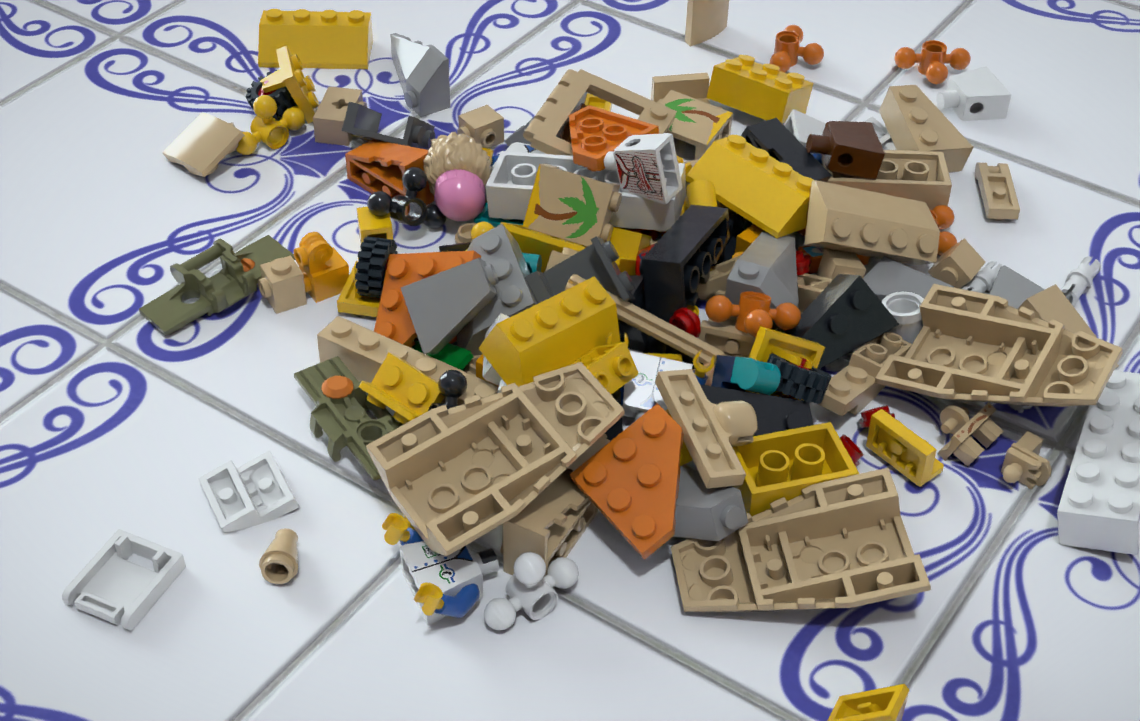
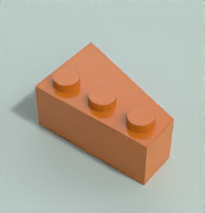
M372 139L345 154L347 179L371 194L383 191L389 194L391 198L399 194L406 195L407 189L402 183V176L411 167H418L424 171L423 160L427 156L428 150ZM428 181L425 188L417 192L416 198L424 201L426 206L435 201L434 195L430 192ZM410 204L405 208L406 216L410 212Z

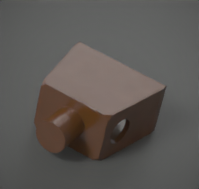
M829 121L826 123L822 135L810 134L806 143L807 152L821 154L828 170L876 180L885 156V152L871 122Z

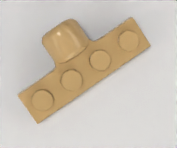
M692 369L658 372L655 384L672 418L683 430V441L706 488L742 485L746 473L732 447L748 445L754 441L753 435L757 431V417L752 405L742 400L721 402L718 405L711 403L703 392Z

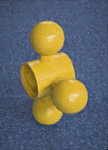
M268 95L259 96L253 104V110L257 116L251 123V133L242 132L245 136L238 142L236 151L242 155H250L256 150L257 143L261 141L271 149L281 148L289 138V130L295 131L303 127L305 123L303 111L296 107L288 108L284 111L282 119L278 121L273 118L277 111L275 100Z

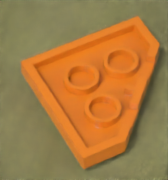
M590 105L568 115L573 163L586 167L590 171L604 170L606 154L609 151L614 152V149L629 136L659 134V126Z
M474 250L390 254L374 332L412 348L415 345L413 340L417 337L401 287L474 259H481V255Z
M658 403L569 474L578 488L644 560L675 535L676 500L679 492L680 457L684 438L680 425Z

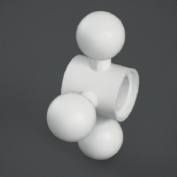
M533 552L521 554L514 563V574L506 585V593L511 599L495 598L485 607L484 618L488 626L495 630L509 628L515 621L516 612L520 609L533 620L545 617L552 611L558 600V594L553 587L566 589L577 581L579 571L575 562L566 557L556 558L550 563L547 575L544 577L546 565L543 558Z

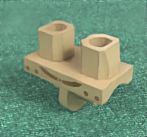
M988 402L974 417L969 419V410L966 407L960 408L955 405L945 407L940 413L941 430L945 434L951 433L954 435L937 454L945 461L954 454L968 467L985 450L971 437L972 435L988 448L1004 432L990 419V416L996 409Z

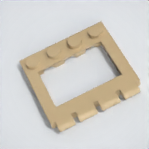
M568 69L523 132V137L531 142L530 147L546 154L573 156L571 143L556 137V134L585 92L639 115L637 120L659 126V134L667 133L677 111L582 69L578 72Z

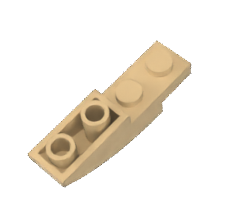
M885 332L867 342L852 353L848 366L831 377L823 401L819 405L840 416H844L848 412L857 415L886 386L876 383L875 377L888 356L893 354L905 357L912 344L893 332Z

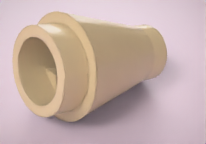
M287 528L278 530L274 540L260 558L259 567L261 574L270 583H287L298 572V535L293 530Z

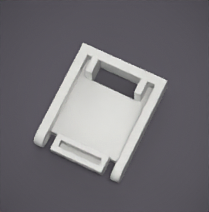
M118 529L64 589L62 601L70 606L75 604L77 609L116 625L121 623L123 628L133 630L186 567L184 556L182 553ZM134 553L152 560L155 571L127 561V559Z

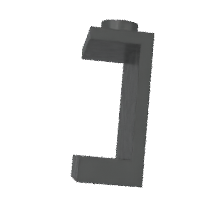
M348 103L342 131L367 141L374 139L429 150L431 147L430 139H435V126L412 116L408 117L403 139L379 134L377 132L382 114L361 104Z
M597 236L591 239L592 245L543 273L535 271L525 277L538 303L565 291L566 284L572 275H578L586 280L595 276L605 290L626 302L635 300L631 291L636 288L629 274L626 271L621 273L615 262L619 259V256L610 241L604 242L603 239Z

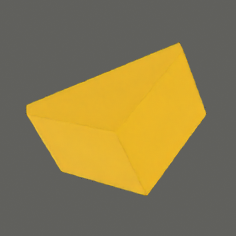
M905 684L839 696L827 721H902L909 688Z

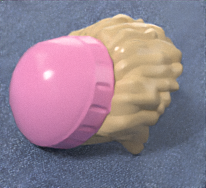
M451 132L448 136H438L437 140H434L431 144L428 154L423 160V168L427 175L429 189L435 196L437 207L444 216L454 221L472 220L483 211L486 197L485 186L492 172L490 157L486 151L482 150V145L477 144L474 138L464 133L457 135L456 132Z

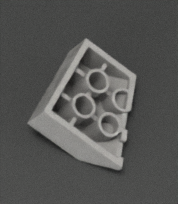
M503 224L474 238L467 250L476 251L481 255V259L486 261L487 265L492 264L499 281L498 284L494 285L497 295L457 334V346L471 351L473 356L482 355L479 346L485 340L487 330L500 313L512 317L538 304L525 279L526 276L530 275L519 244Z

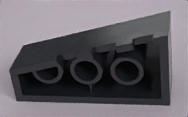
M691 205L661 239L655 243L649 252L642 257L639 272L644 281L645 307L647 312L669 323L676 310L683 307L687 308L688 305H695L699 298L698 292H696L699 283L706 284L710 277L711 264L717 263L730 238L728 208Z

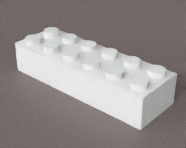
M501 151L485 187L489 217L502 218L504 220H524L539 164L557 166L561 170L605 183H615L618 185L620 183L617 172L606 169L590 171L586 167L574 164L573 156ZM678 163L683 188L667 204L657 203L626 193L619 187L618 193H622L621 203L618 211L612 212L609 224L613 225V227L625 229H647L658 232H666L679 219L686 197L685 164Z
M1114 370L1097 404L1089 405L1057 510L1060 545L1138 555L1140 373Z

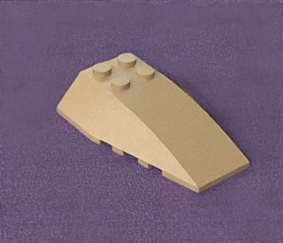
M933 284L919 306L923 321L921 331L905 357L893 354L888 356L875 377V381L878 384L941 399L1022 406L1065 407L1096 405L1123 351L1121 347L1083 331L1074 333L1066 330L1063 323L1054 319L1047 322L1035 317V311L1023 306L1020 309L1008 305V300L999 296Z
M582 362L533 377L534 382L519 387L515 383L501 387V392L484 398H480L479 394L465 398L464 404L447 409L446 405L431 409L366 445L367 451L392 499L431 551L449 556L517 516L625 415L623 407Z
M889 468L808 486L801 490L802 495L786 501L783 497L770 503V509L754 516L746 513L748 523L720 541L689 538L671 546L684 612L727 613L853 608L931 590L920 554L914 555L900 515L898 493Z

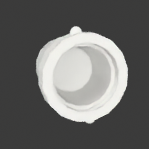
M903 291L887 295L882 300V303L900 324L887 332L896 333L903 340L913 344L922 327L919 306L924 298L918 294Z

